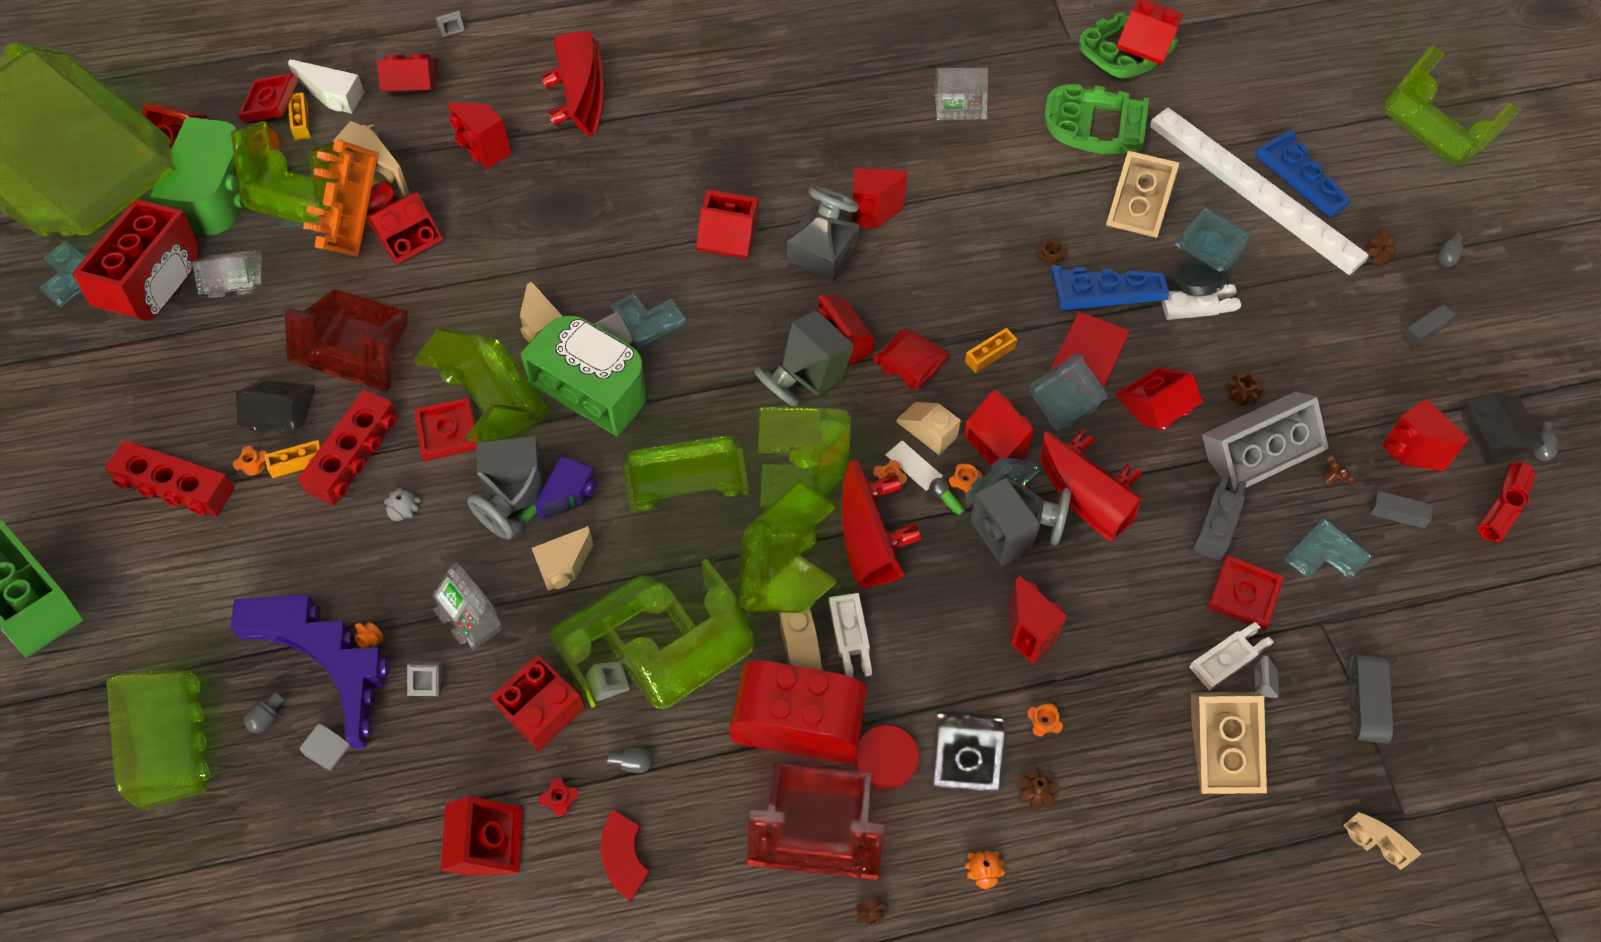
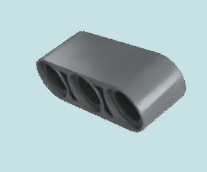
M1353 653L1349 661V691L1353 739L1389 744L1393 736V711L1388 658Z

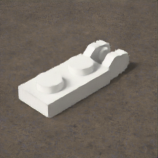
M1225 284L1222 289L1217 288L1215 293L1204 296L1186 295L1183 293V290L1169 291L1168 300L1161 301L1167 320L1219 315V313L1232 312L1241 307L1239 298H1230L1237 293L1236 287L1233 284Z
M859 593L829 597L831 618L839 657H842L844 674L853 678L854 670L850 656L861 654V668L864 676L872 675L869 657L870 645Z
M1255 622L1241 632H1235L1193 661L1189 668L1207 689L1211 691L1255 660L1259 654L1273 644V640L1270 637L1264 638L1253 647L1247 639L1253 637L1261 628Z

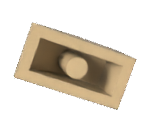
M532 282L527 284L520 312L523 326L520 328L521 333L528 342H531L549 322L563 317Z
M925 402L913 403L897 419L899 425L938 455L958 438L961 422L959 418L939 403Z
M588 526L531 548L547 590L566 587L571 581L577 579L594 545Z
M810 607L779 613L780 631L788 664L822 670L817 634Z

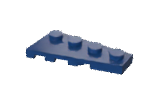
M1292 129L1257 149L1255 154L1257 158L1329 218L1347 209L1351 200L1332 178H1326L1322 173L1324 169L1318 161H1312L1307 155L1309 152L1308 148L1304 144H1298L1295 140L1296 134Z
M1051 265V275L1060 311L1168 300L1169 290L1163 273L1128 270L1126 274H1118L1113 269H1102V272L1085 271L1086 267L1074 266V270L1061 269V265Z

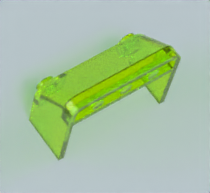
M1431 45L1387 98L1384 110L1391 119L1446 161L1452 164H1462L1492 143L1522 108L1508 102L1493 121L1479 120L1467 131L1430 103L1438 91V83L1428 73L1445 54L1444 51Z
M257 122L231 131L239 194L244 206L255 212L304 224V222L319 224L320 215H312L306 212L308 205L330 211L329 206L322 204L326 183H335V181L314 175L313 173L314 168H322L329 171L330 162L317 158L318 151L340 157L341 153L333 151L334 142L309 150L311 178L288 172L285 156L279 150L269 147L266 122Z
M438 327L413 360L416 365L437 368L441 373V378L450 385H463L480 408L483 415L466 435L468 441L486 442L511 439L541 422L549 412L546 404L504 346L491 337Z
M760 407L758 453H789V460L795 464H762L760 508L811 510L845 477L847 465L849 464L850 413L841 409Z
M722 436L634 450L623 454V471L631 514L637 513V510L654 508V503L658 502L659 498L716 489L718 492H723L724 496H735L740 494L741 491L743 495H749L743 449L736 436Z
M800 479L751 523L743 535L737 604L748 612L801 613L804 610H809L818 598L836 584L835 578L800 556L802 552L813 547L817 539L816 525L836 508V504Z
M707 559L702 561L704 583L710 591L706 594L704 603L711 617L663 649L659 650L656 644L646 637L636 638L624 645L609 622L603 624L608 645L650 704L659 709L671 707L749 655L754 648V634L733 592Z
M641 575L556 624L550 631L549 640L553 650L591 709L597 705L590 685L576 664L589 656L592 649L591 642L644 610L655 614L667 610L692 647L697 644L695 627L670 589L650 576Z

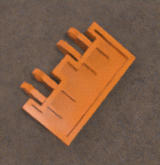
M335 139L333 151L341 153L340 157L318 151L317 158L330 162L329 171L322 168H314L313 173L314 175L335 181V183H326L322 204L329 206L330 211L307 205L306 212L312 215H320L319 224L304 222L303 229L325 234V237L316 236L314 247L358 257L378 152Z

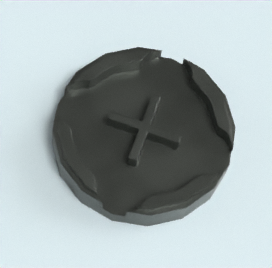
M1206 264L1182 265L1170 272L1169 285L1175 291H1178V288L1183 289V293L1186 295H1211L1217 291V288L1222 289L1224 287L1225 273L1219 268Z

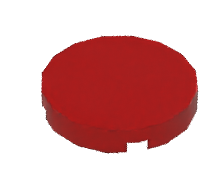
M881 725L871 728L861 737L856 757V766L859 774L872 786L879 789L898 788L912 779L918 767L919 751L915 740L906 731L896 726Z

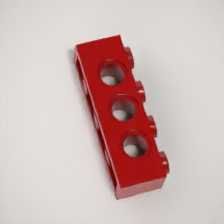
M364 389L297 478L305 493L333 506L336 505L340 498L347 494L351 482L356 475H359L364 470L369 457L379 449L384 436L396 425L399 416L391 401Z
M126 440L122 441L104 468L112 477L111 481L120 488L128 489L131 487L137 489L139 493L146 497H160L172 506H186L189 510L201 516H204L206 513L217 517L235 489L223 473Z

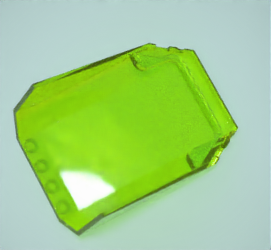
M21 41L11 43L4 48V52L0 54V211L40 236H49L51 232H60L62 236H71L73 234L90 235L176 169L175 162L173 161V152L169 146L171 144L169 137L69 54L57 48Z

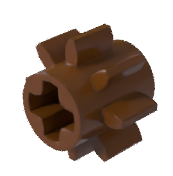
M1249 371L1241 374L1235 372L1225 388L1231 391L1228 399L1233 400L1240 406L1247 403L1254 405L1264 390L1263 387L1258 386L1261 378Z

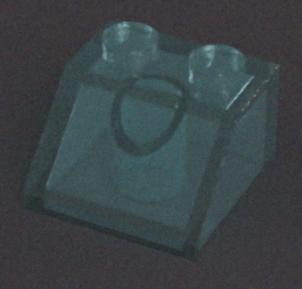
M1205 207L1175 241L1174 245L1215 270L1223 272L1230 270L1244 254L1251 234Z

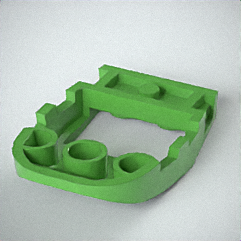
M1123 12L1115 14L1113 19L1108 21L1103 18L1097 21L1094 28L1089 27L1080 35L1078 48L1085 56L1109 74L1126 79L1151 71L1158 64L1147 59L1137 64L1132 57L1123 55L1116 48V44L1106 41L1124 29L1129 15L1127 16ZM1176 37L1173 40V43L1167 53V56L1174 50L1178 42V39Z
M1061 85L1053 89L1048 95L1044 114L1045 123L1050 133L1058 141L1080 150L1097 154H1124L1128 151L1141 153L1145 138L1149 98L1144 97L1143 101L1129 99V93L1119 91L1118 94L1107 92L1103 86L1095 85L1094 89H1083L1081 85ZM1094 108L1121 111L1118 138H1113L1112 141H1099L1098 137L1090 136Z

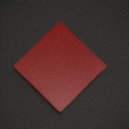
M294 73L254 80L238 114V118L243 123L283 116L298 78Z
M470 397L414 409L420 453L423 461L476 450V443L479 440Z
M1226 554L1207 608L1248 625L1256 622L1261 627V630L1266 631L1284 576Z

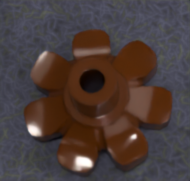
M1379 231L1377 236L1374 235L1371 242H1367L1365 249L1369 256H1374V264H1387L1390 261L1389 254L1395 255L1396 247L1391 245L1396 242V237L1391 234L1388 235L1387 231Z
M1331 454L1325 458L1330 471L1322 479L1329 486H1332L1338 479L1345 481L1348 485L1356 481L1355 477L1344 466H1341Z
M1036 769L1028 770L1027 778L1020 777L1017 786L1023 789L1018 795L1021 803L1031 800L1030 807L1034 810H1039L1042 803L1045 807L1050 808L1055 803L1052 795L1058 793V784L1049 783L1052 775L1047 771H1043L1039 776Z

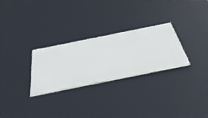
M904 441L898 443L885 454L889 459L899 462L900 468L925 491L929 489L930 482L933 479L943 477Z

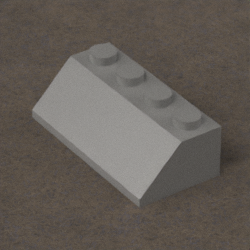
M1296 391L1202 434L1208 461L1220 477L1222 474L1229 477L1227 487L1233 493L1240 481L1247 483V488L1329 449L1318 398Z

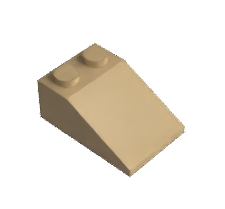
M350 121L335 139L378 152L372 186L380 182H387L396 199L410 194L400 165L376 134L368 126Z
M1128 151L1106 226L1157 239L1178 173L1179 162Z
M1256 692L1191 693L1192 731L1200 793H1267L1264 696Z

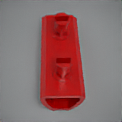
M590 31L570 32L557 36L554 39L553 44L558 68L541 74L544 78L542 82L547 89L562 82L567 100L566 105L549 111L552 115L550 119L555 126H558L571 117L586 135L593 136L598 128L603 104V66L599 41H595Z
M1083 429L1078 432L1068 445L1049 431L1044 432L1040 460L1050 481L1060 495L1064 488H1069L1071 490L1070 507L1091 527L1112 542L1137 517L1143 498L1129 488L1141 477V471L1137 468L1128 475L1132 463H1127L1114 478L1088 460L1082 454L1095 440L1092 435L1083 440L1085 433Z
M851 460L847 465L843 485L842 518L846 549L855 582H858L860 589L900 580L905 576V573L897 555L898 549L922 540V537L915 522L890 532L877 504L879 502L878 499L902 490L896 473L893 472L891 475L875 482L868 481L859 461Z

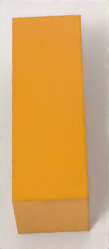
M303 92L292 94L288 102L292 135L295 140L311 138L308 103Z
M1005 328L966 352L965 363L976 374L1014 350L1017 338L1008 328Z
M319 440L265 454L267 470L272 478L304 470L322 445Z

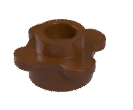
M1054 239L1044 242L1042 249H1037L1036 251L1037 258L1043 259L1050 267L1051 265H1058V262L1068 255V251L1064 249L1063 244Z
M880 896L862 901L855 906L858 912L857 923L865 921L866 925H872L885 918L884 913L888 911V903H883Z

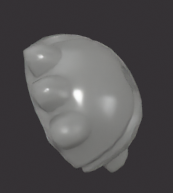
M397 488L395 491L390 492L389 497L384 500V504L387 506V515L394 521L413 517L414 511L419 510L417 504L421 502L420 498L415 497L410 491L402 488Z

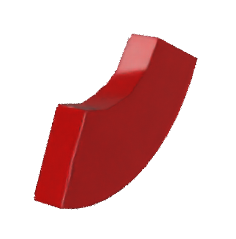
M612 809L602 832V861L612 885L625 899L632 902L649 875V871L639 862L636 856V839L640 826Z

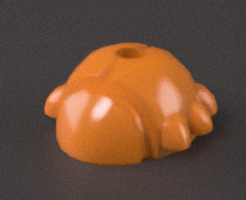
M985 850L984 852L969 853L967 858L970 861L965 863V868L969 870L966 874L967 878L974 880L975 884L980 888L990 889L994 887L999 881L998 878L1005 875V870L1002 868L1005 863L1002 859L998 858L999 852ZM984 862H988L989 866L986 867Z

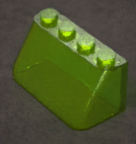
M188 670L133 671L109 675L107 678L113 765L115 782L119 793L140 810L206 793V780L210 779V771L206 761L203 759V751L206 750L207 745L205 736L200 731L199 722L203 721V712L196 698V693L200 692L197 676L195 674L192 675Z

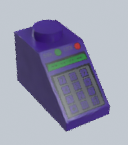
M561 456L535 502L539 518L547 519L583 506L588 496L591 497L597 487L593 468Z

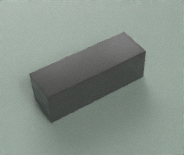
M1442 304L1409 326L1402 338L1415 349L1449 326L1456 314L1446 305Z
M1377 491L1371 499L1370 515L1424 529L1432 520L1433 504Z

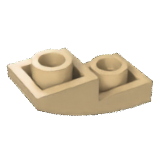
M1358 812L1344 824L1349 836L1356 844L1363 846L1366 851L1377 844L1385 859L1391 864L1396 865L1400 870L1421 855L1403 836L1368 815Z

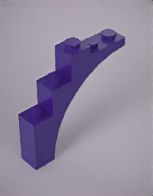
M309 595L234 599L230 628L240 639L266 640L290 646L307 654L327 670L340 693L345 714V739L353 749L366 748L367 737L372 735L369 707L374 706L375 695L373 688L384 687V677L389 675L388 658L383 656L378 647L353 649L354 634L343 621L319 622V606L315 605Z

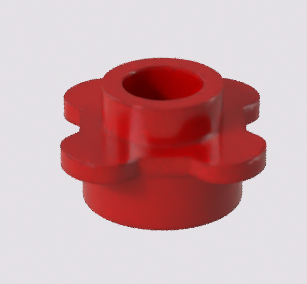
M554 778L551 780V786L547 792L540 795L539 801L543 807L548 806L554 811L555 815L564 816L572 806L573 801L577 800L578 791L575 787L570 788L565 785L561 778ZM558 794H561L562 798L559 800L556 799V796Z

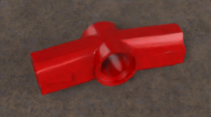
M1521 462L1511 463L1508 466L1497 498L1493 501L1491 508L1476 528L1480 536L1488 542L1500 543L1519 514L1529 504V492L1536 475L1531 465Z

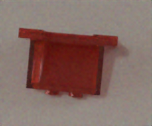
M333 289L304 312L290 308L284 313L287 361L383 392L391 388V353L407 328L408 311Z
M775 763L768 811L753 809L750 811L747 865L878 880L885 824L868 823L872 773Z

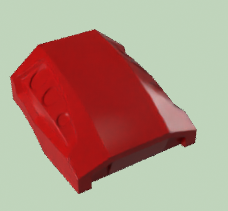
M903 328L879 354L874 355L873 363L877 365L880 363L882 371L888 375L897 374L909 388L920 390L928 380L936 375L948 360L949 354L937 344L918 333Z

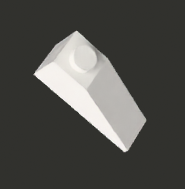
M291 59L288 62L291 72L298 78L297 82L329 109L352 114L365 93L357 74Z

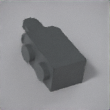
M1223 474L1208 503L1192 549L1194 552L1221 561L1230 546L1245 500L1243 494L1247 484L1240 481L1234 493L1228 491L1226 488L1229 483V477Z

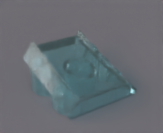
M1078 353L1027 386L1056 431L1072 425L1074 420L1083 414H1091L1097 411L1099 404L1107 399L1105 388L1101 386L1084 361L1083 356Z

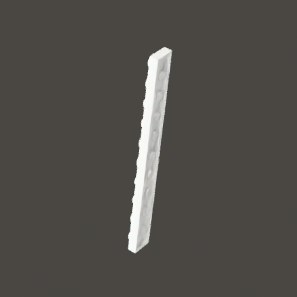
M1169 107L1151 120L1150 127L1349 276L1366 262L1369 255Z

